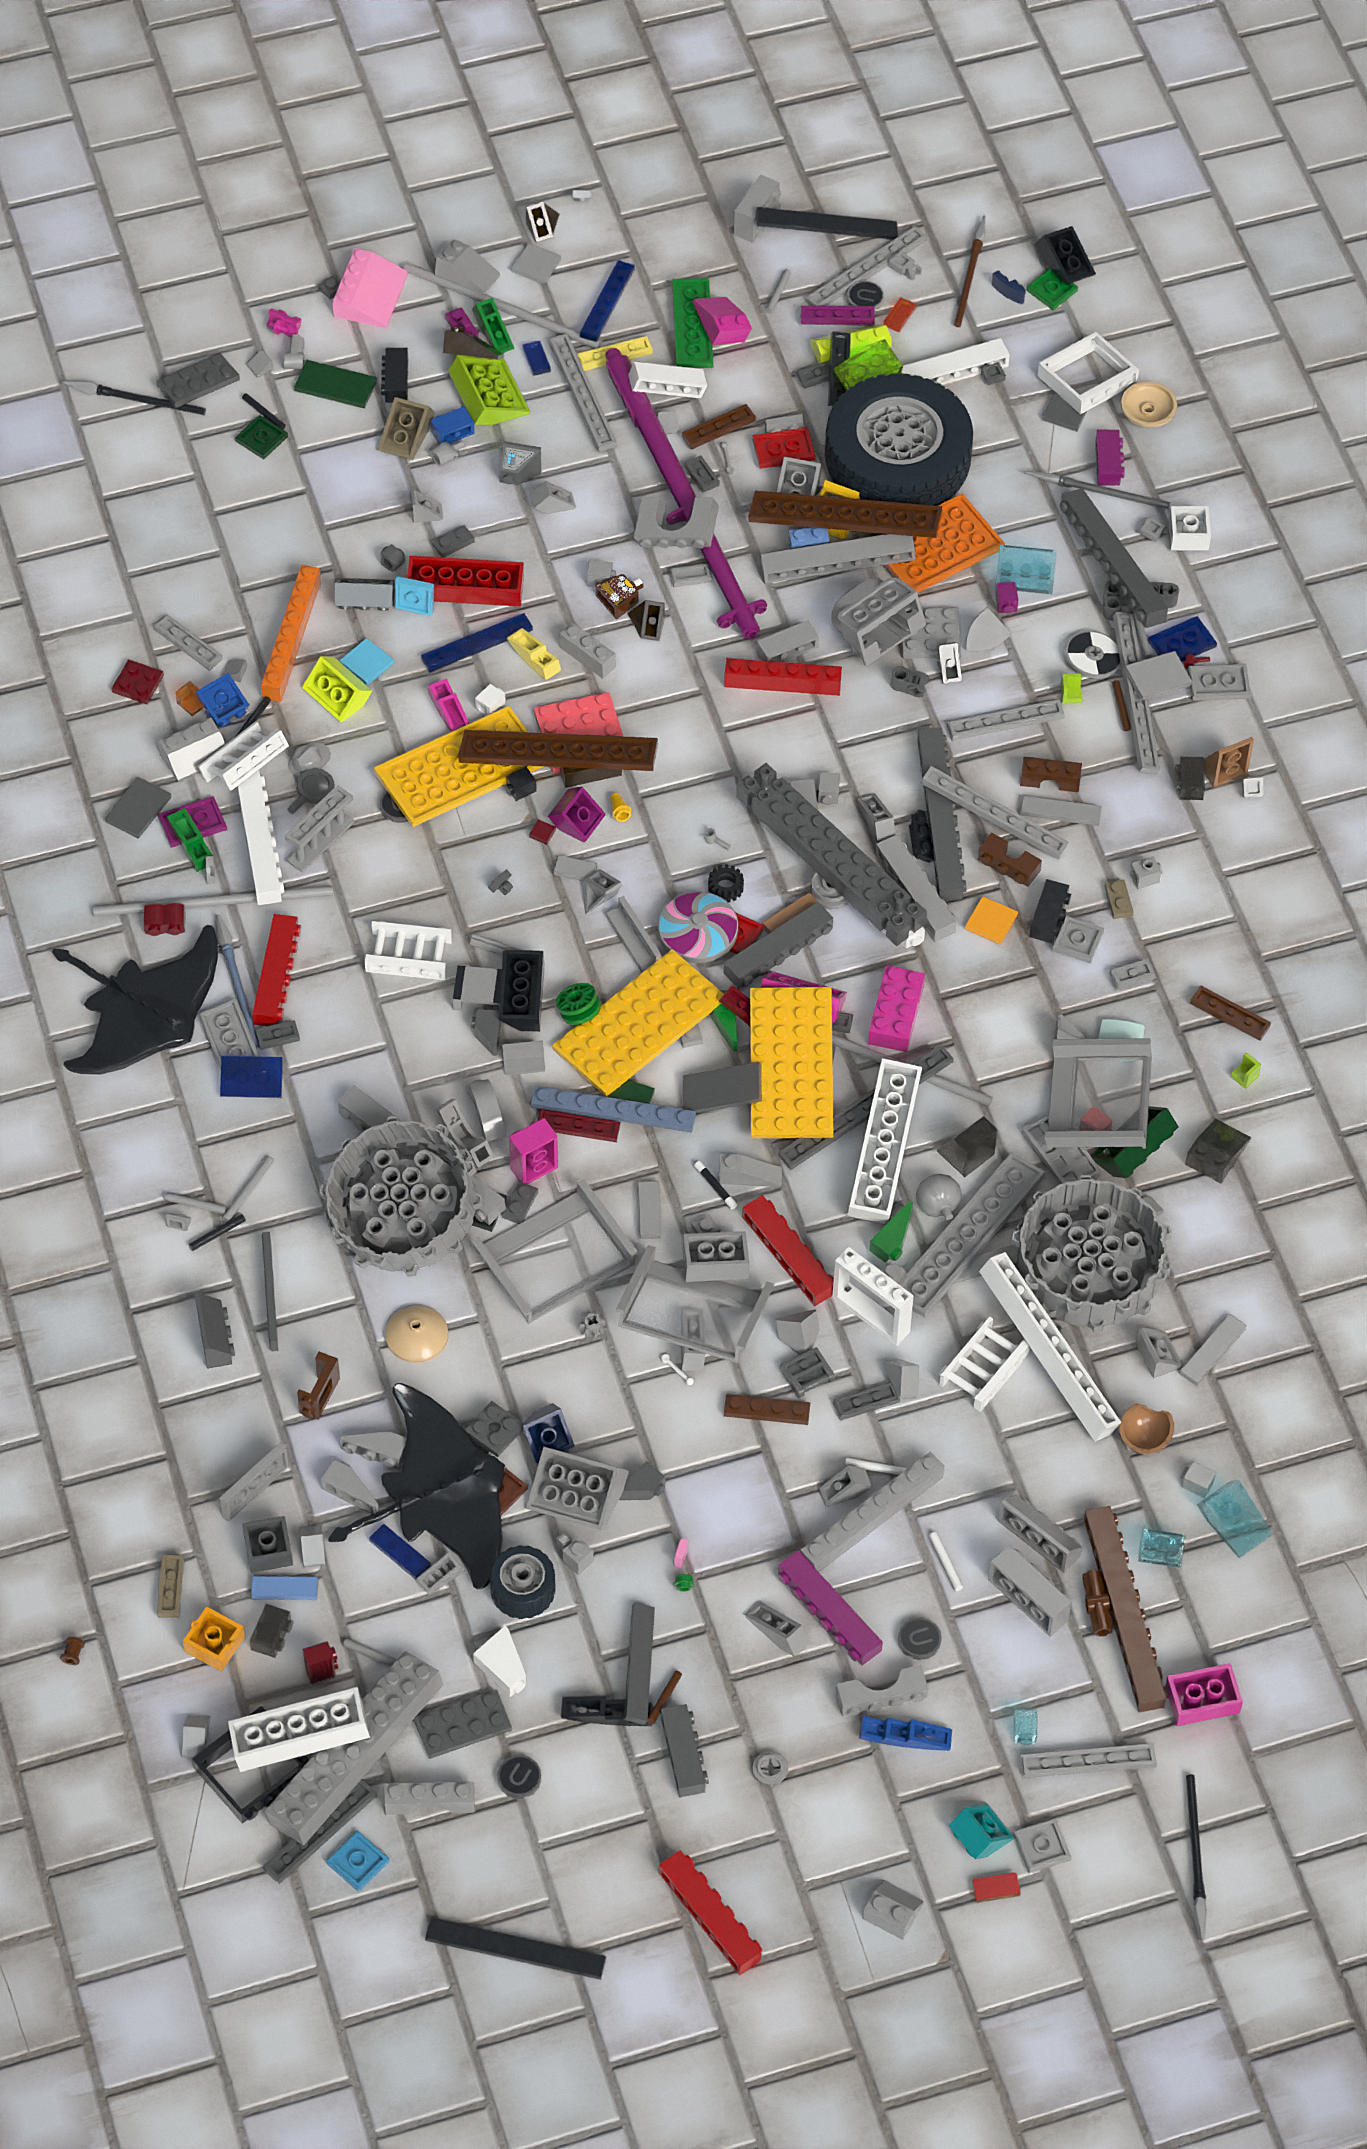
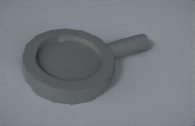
M318 768L303 772L297 782V790L300 797L287 809L288 812L294 814L305 802L318 804L334 789L333 777L325 770Z

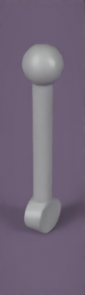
M722 442L720 446L725 455L726 473L731 475L734 469L729 461L728 444Z

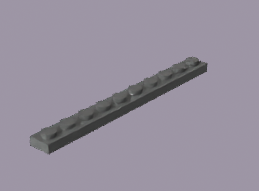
M940 1044L910 1065L922 1067L919 1080L920 1085L953 1063L954 1058ZM876 1088L833 1115V1138H799L779 1151L778 1156L792 1170L869 1119Z

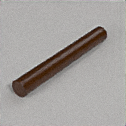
M1115 680L1112 682L1123 731H1129L1131 727L1120 682Z
M674 1671L649 1714L647 1723L654 1725L661 1709L664 1708L682 1677L680 1671Z

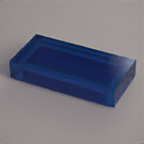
M541 341L522 345L533 376L551 372V367Z

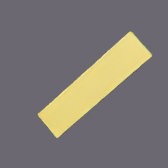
M645 336L577 353V356L584 371L606 366L605 353L611 348H617L621 355L628 356L629 360L653 354V349L648 337Z

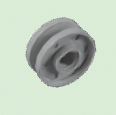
M815 872L811 880V895L825 909L832 910L844 907L848 901L835 888H830L832 886Z

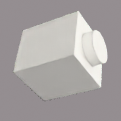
M489 684L475 698L476 710L484 716L501 710L505 706V693L502 689Z

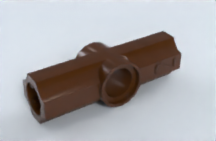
M1089 1570L1082 1575L1086 1594V1612L1090 1614L1093 1634L1098 1637H1104L1112 1633L1113 1630L1109 1614V1596L1104 1590L1101 1571Z

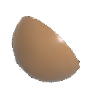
M1137 1403L1126 1410L1121 1419L1119 1430L1122 1440L1132 1451L1149 1455L1158 1453L1168 1446L1173 1437L1175 1424L1170 1412L1163 1410L1154 1411L1145 1405Z

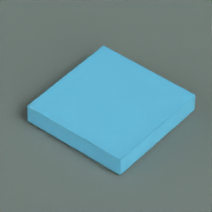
M397 576L395 580V608L432 616L434 612V584Z
M366 638L339 662L368 686L394 664V659Z

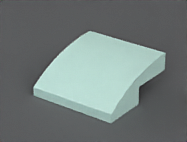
M1102 1019L1098 1039L1143 1038L1145 1026L1122 1020ZM1119 1060V1062H1120V1061H1138V1060Z

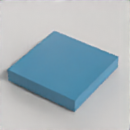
M357 1830L326 1861V1864L356 1891L360 1892L390 1862V1859Z

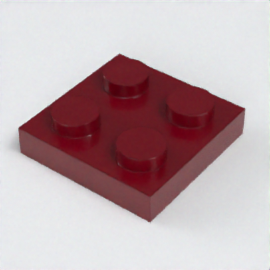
M128 659L112 686V693L148 704L164 677V672Z

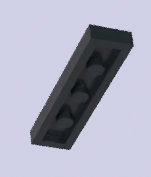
M835 331L831 333L828 406H833L843 393L845 394V391L848 389L851 333Z

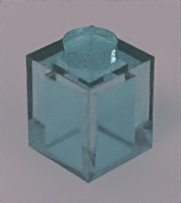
M1015 1709L1013 1718L1014 1743H1020L1021 1745L1036 1743L1038 1735L1037 1710Z

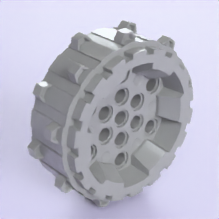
M390 1116L387 1118L386 1123L365 1130L355 1139L346 1138L341 1143L342 1152L331 1167L327 1183L320 1185L319 1193L327 1199L326 1206L330 1217L327 1223L332 1231L330 1235L337 1244L345 1243L356 1254L354 1262L362 1269L373 1265L386 1271H404L407 1277L416 1276L419 1268L429 1267L442 1260L449 1253L458 1254L463 1249L461 1241L472 1226L476 1210L483 1207L484 1198L476 1193L477 1186L473 1175L477 1170L474 1162L471 1161L472 1156L466 1148L459 1150L454 1142L448 1139L449 1130L446 1126L438 1124L435 1127H430L421 1122L399 1121L397 1116ZM425 1160H429L427 1164L421 1165ZM397 1176L396 1180L389 1182L392 1177ZM417 1176L415 1181L409 1182L412 1177ZM365 1193L362 1198H357L359 1194ZM381 1193H385L384 1197L378 1199ZM406 1193L403 1198L398 1199L400 1194ZM426 1193L422 1199H418L420 1194ZM441 1194H446L444 1198L438 1199ZM389 1210H394L391 1215L386 1216ZM414 1210L411 1215L406 1216L408 1211ZM377 1227H382L380 1231L374 1232ZM418 1227H422L420 1232L414 1233Z
M1081 1175L1078 1181L1066 1182L1048 1192L1038 1191L1033 1195L1032 1201L1034 1205L1029 1208L1024 1221L1019 1222L1016 1231H1013L1011 1244L1018 1247V1265L1015 1266L1050 1318H1058L1071 1325L1088 1326L1093 1332H1102L1105 1325H1115L1128 1320V1318L1135 1314L1145 1316L1150 1312L1151 1304L1149 1301L1155 1296L1159 1285H1164L1170 1274L1171 1262L1165 1259L1167 1247L1165 1241L1171 1238L1172 1232L1169 1225H1164L1159 1221L1157 1213L1150 1204L1141 1198L1142 1191L1136 1187L1126 1189L1113 1182L1098 1181L1092 1179L1090 1175Z

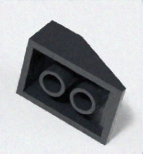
M1073 226L1043 235L1034 244L1041 260L1065 285L1096 275Z

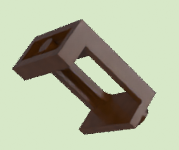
M320 1351L315 1357L318 1380L311 1393L300 1389L297 1392L299 1413L307 1418L318 1420L340 1380L338 1358Z

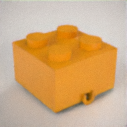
M206 1606L199 1618L193 1620L191 1629L183 1640L184 1651L222 1672L245 1639L244 1627Z

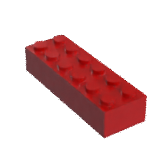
M409 556L407 578L434 584V602L521 607L524 562Z

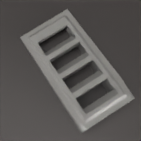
M448 1551L417 1577L416 1580L430 1596L465 1570ZM448 1563L454 1567L452 1570L447 1567ZM442 1567L447 1572L445 1576L439 1571ZM436 1573L440 1580L437 1582L432 1574ZM429 1578L434 1585L430 1587L425 1579Z

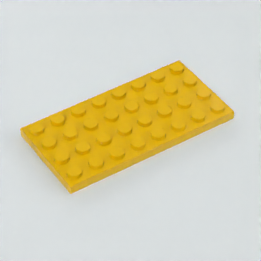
M510 706L374 767L375 775L412 827L506 785V776L524 767H527L531 773L544 767L459 763L458 756L464 730L528 732Z
M671 949L661 959L601 1005V1010L592 1020L575 1026L555 1042L552 1048L607 1097L709 1015L713 1009L721 1004L719 1000L724 993Z
M831 987L750 988L751 1063L759 1062L761 1064L762 1102L751 1103V1138H833Z

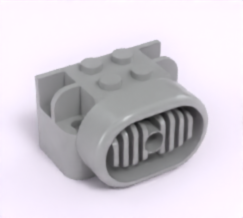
M896 577L885 581L879 578L864 580L838 599L831 614L834 628L843 634L844 640L850 644L853 653L862 656L866 667L926 626L917 591Z

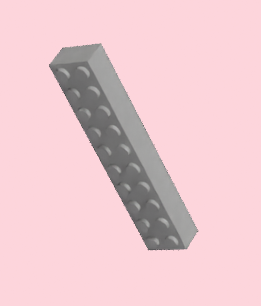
M405 1651L362 1699L370 1738L317 1751L265 1810L270 1825L304 1846L443 1686L439 1670Z

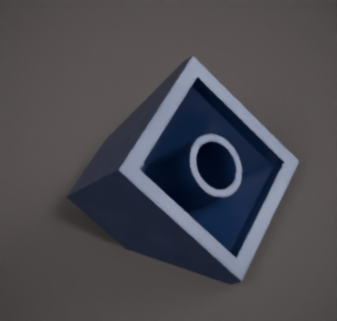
M554 1403L534 1411L522 1424L536 1464L540 1461L543 1447L561 1452L575 1447L562 1410Z

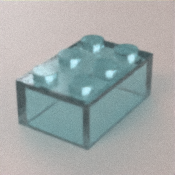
M1000 545L996 583L1016 582L1017 591L1052 594L1057 550Z

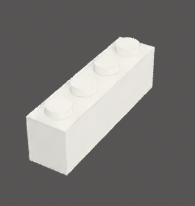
M634 362L628 374L632 391L702 398L708 386L703 369Z

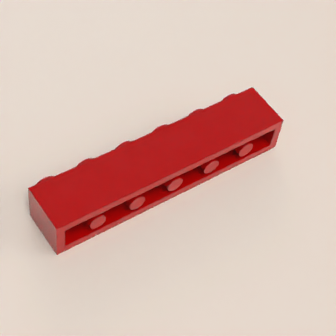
M726 658L724 687L840 696L842 666Z
M273 915L252 1013L254 1025L271 1026L278 1024L279 1020H283L284 1008H282V1004H286L287 991L285 990L286 986H290L291 975H289V971L294 968V958L292 957L293 953H297L298 941H296V938L300 937L301 925H298L297 916Z
M762 1195L742 1207V1218L814 1307L833 1296V1276L825 1272L820 1260H816L812 1256L810 1248L806 1244L803 1245L797 1232L789 1228L785 1217L776 1212L775 1206L770 1200L767 1201Z
M679 1850L659 1864V1875L739 1976L761 1961L762 1948L755 1939L752 1940L749 1937V1932L742 1922H737L734 1918L733 1910L721 1902V1896L715 1888L711 1889L709 1887L707 1878L701 1871L698 1873L694 1868V1862L689 1855H684Z

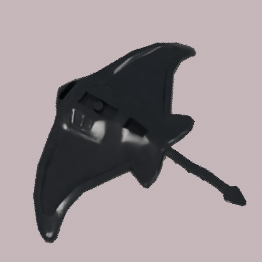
M208 924L204 926L193 949L178 960L142 972L134 960H129L122 966L116 977L111 975L109 978L104 974L96 972L85 962L71 956L68 950L53 949L52 953L58 961H66L76 966L91 978L107 986L91 995L84 1003L86 1009L101 1013L92 1046L83 1056L66 1060L63 1063L64 1067L78 1074L101 1075L125 1069L157 1052L176 1048L191 1042L195 1028V1018L214 980L218 960V941L214 927Z
M396 1383L393 1386L392 1393L404 1414L407 1427L402 1472H386L381 1475L383 1487L396 1504L363 1517L344 1528L336 1527L329 1536L328 1541L343 1542L348 1534L378 1522L400 1511L402 1532L408 1542L416 1540L426 1530L459 1556L468 1570L473 1588L477 1590L483 1589L490 1583L491 1566L495 1558L501 1553L503 1533L500 1489L504 1479L505 1464L495 1456L483 1452L455 1417L430 1396L414 1387Z

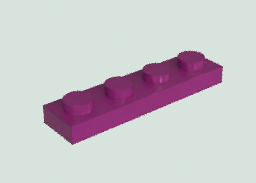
M801 306V325H875V306Z

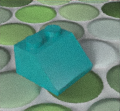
M989 1804L964 1808L948 1825L952 1829L953 1835L963 1843L967 1853L975 1860L990 1856L1015 1838Z

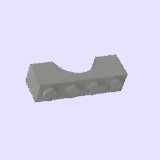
M922 1665L900 1669L899 1678L896 1683L885 1690L869 1689L858 1679L836 1684V1695L842 1716H856L868 1710L874 1712L886 1706L897 1707L909 1701L919 1702L927 1698L928 1686Z
M474 1782L385 1783L386 1815L409 1814L412 1810L421 1807H440L452 1813H475Z

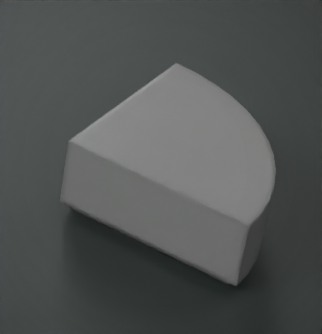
M206 856L207 884H214L215 862L213 856Z

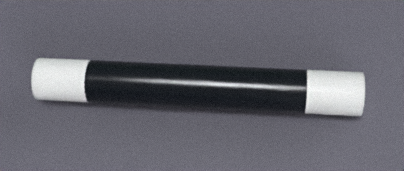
M697 1161L694 1164L695 1168L731 1210L736 1208L737 1203L704 1164L701 1161Z

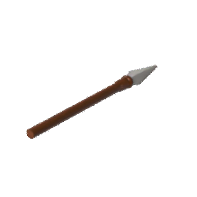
M985 215L982 217L972 242V253L954 322L955 327H961L978 255L983 246Z

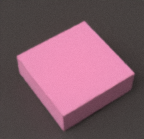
M681 1538L674 1555L675 1567H683L688 1553L689 1540Z

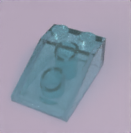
M1239 1480L1228 1482L1197 1504L1207 1522L1238 1558L1273 1535Z

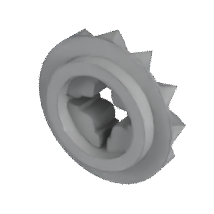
M776 1752L760 1754L753 1763L755 1778L761 1781L762 1785L769 1784L773 1786L777 1783L780 1784L787 1777L788 1773L786 1759ZM769 1762H771L773 1769H777L773 1770L772 1776H770L768 1770H764L768 1768Z

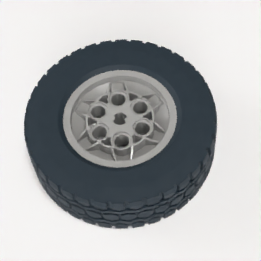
M898 373L877 375L875 378L874 376L867 378L864 382L860 381L854 387L851 386L847 389L845 394L843 393L838 398L830 411L825 439V461L828 473L833 483L859 492L861 500L938 506L944 503V501H948L953 497V494L955 495L960 490L969 473L973 445L971 418L962 401L957 396H954L951 390L945 389V386L938 382L935 383L934 380L924 379L918 375L911 376V374L901 373V375H898Z

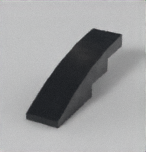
M606 1696L562 1697L561 1719L604 1725L652 1726L647 1722L643 1725L624 1720L625 1699L607 1700ZM652 1702L648 1703V1716L653 1709Z

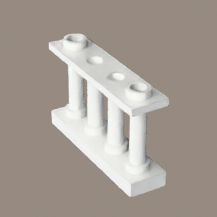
M255 721L197 767L205 782L208 783L215 776H220L225 788L231 791L289 745L281 730L276 729L266 736L263 734L258 722Z
M372 921V935L377 936L374 954H366L365 957L366 972L445 980L446 963L441 962L444 943L452 944V929ZM385 937L397 938L393 957L381 956ZM405 939L416 940L413 959L401 958ZM424 941L436 942L433 961L421 960Z
M992 1317L978 1325L975 1335L948 1366L945 1365L939 1373L940 1386L943 1387L948 1380L952 1381L974 1396V1408L979 1412L985 1408L1030 1353V1346L1025 1339L1020 1345H1014L993 1331ZM987 1336L1010 1351L1011 1355L1008 1359H1001L979 1343ZM973 1351H976L997 1365L999 1370L995 1374H989L967 1358ZM962 1365L985 1380L986 1385L983 1389H978L955 1374V1372Z

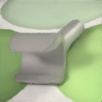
M709 828L708 833L710 836L704 834L705 841L708 844H719L729 850L730 845L716 837V831L713 828Z

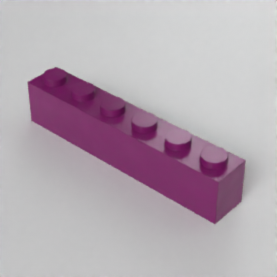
M799 1550L778 1565L779 1580L792 1589L796 1599H801L806 1604V1609L811 1615L817 1616L821 1626L834 1635L838 1645L844 1646L848 1650V1654L853 1661H858L863 1666L882 1651L883 1641Z

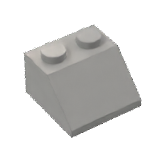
M883 1881L865 1906L863 1920L903 1940L924 1901Z

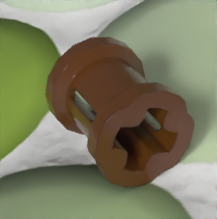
M67 1637L65 1641L67 1645L60 1659L68 1665L75 1666L80 1662L79 1655L81 1649L85 1646V1642L75 1637Z

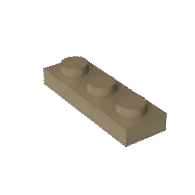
M162 1555L157 1608L158 1617H180L184 1555Z

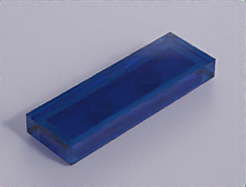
M385 1524L369 1537V1541L415 1580L431 1566V1562Z

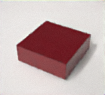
M538 819L529 833V838L547 845L556 831V826Z

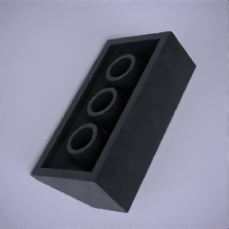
M503 950L498 1019L519 1031L540 1032L545 967L543 951Z

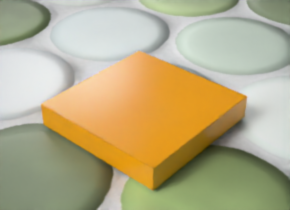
M982 897L966 923L965 930L1001 945L1018 917V911Z

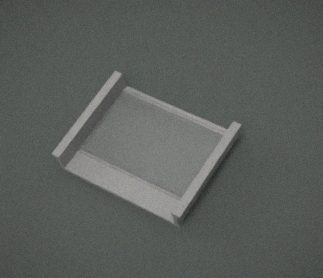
M1151 1038L1054 1039L1052 1045L1054 1064L1048 1131H1045L1047 1149H1052V1147H1143V1149H1146L1152 1062Z
M584 1179L577 1182V1192L492 1240L483 1244L478 1237L471 1241L476 1252L498 1279L524 1315L528 1324L633 1266L634 1255L638 1254L634 1245Z
M648 1245L616 1307V1312H620L618 1326L738 1363L742 1351L745 1350L774 1288V1283L766 1281L760 1294L721 1281L686 1282L685 1270L655 1262L656 1247Z

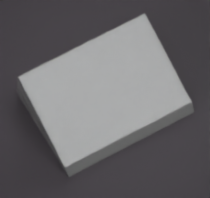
M1143 1327L1138 1330L1136 1345L1153 1378L1183 1367L1166 1332Z

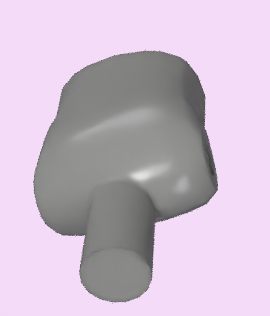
M462 440L453 445L448 442H442L430 449V456L441 466L456 460L458 457L457 451L465 447V443Z

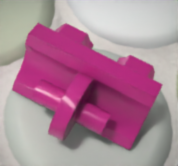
M271 308L269 310L267 327L272 328L274 334L279 335L283 333L289 337L293 334H298V330L301 327V318L297 316L292 318L281 309L276 311Z

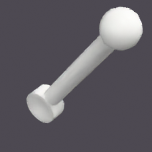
M668 1354L662 1355L661 1360L663 1363H668L686 1380L687 1385L693 1384V1378L685 1375L670 1360Z

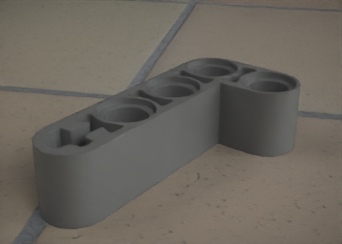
M1110 580L1105 584L1103 616L1107 620L1112 621L1113 614L1116 611L1121 612V606H1128V603L1124 597H1121L1118 588ZM1150 582L1168 608H1173L1177 605L1179 587L1176 584Z

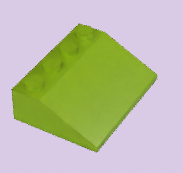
M457 355L448 372L469 415L474 421V425L491 426L530 414V410L504 358L490 359Z

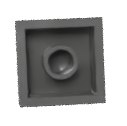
M285 1516L242 1523L250 1573L293 1566Z

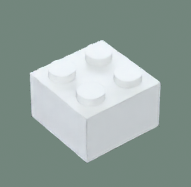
M1171 506L1169 515L1171 550H1209L1211 540L1209 506Z

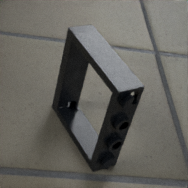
M260 1706L250 1715L265 1712L266 1710ZM230 1730L192 1758L193 1768L242 1824L247 1820L254 1819L262 1808L269 1807L309 1761L306 1755L293 1758L299 1766L241 1809L206 1769L233 1748Z

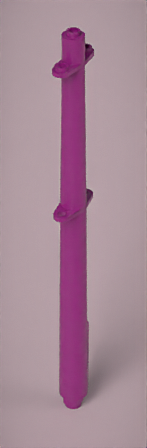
M611 348L605 353L608 374L635 428L638 427L679 507V509L666 516V521L670 525L683 521L688 523L692 515L696 495L646 392L632 391L628 376L632 364L628 356L621 355L617 348ZM713 533L711 547H703L700 550L732 610L718 617L716 622L723 629L736 623L742 636L752 639L760 631L754 615L764 613L767 610V603L763 599L747 603Z

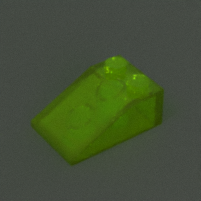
M883 339L869 344L835 367L834 372L847 390L851 386L854 387L856 383L864 382L865 379L873 376L875 378L877 375H889L890 373L901 375L903 365L887 341Z

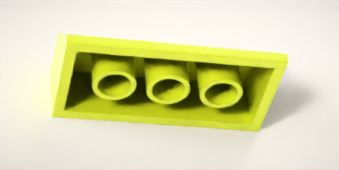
M877 324L844 332L851 333L850 362L891 354L892 338L886 325ZM831 335L810 339V344L818 364L829 361Z

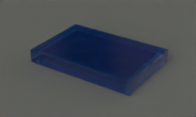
M1198 616L1148 637L1149 644L1158 656L1175 651L1181 662L1186 660L1188 654L1197 656L1217 647L1216 640Z
M221 1056L220 1097L282 1098L283 1057Z

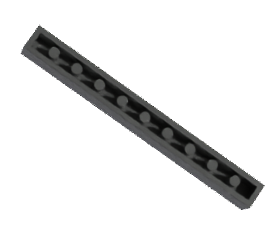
M1081 488L1062 493V500L1060 502L1062 513H1065L1069 523L1075 527L1078 536L1082 537L1086 547L1093 553L1095 560L1101 564L1103 571L1110 577L1112 584L1118 588L1121 597L1125 598L1129 608L1136 614L1138 621L1145 628L1166 623L1168 607L1084 489Z
M942 727L918 729L917 742L922 779L931 766L951 776V768L947 767L946 764L949 763V754L944 749L947 746L946 735H942ZM923 785L938 896L945 901L962 900L963 892L967 891L966 880H962L964 864H960L962 849L957 844L960 843L959 831L955 830V827L958 826L957 815H953L955 802Z

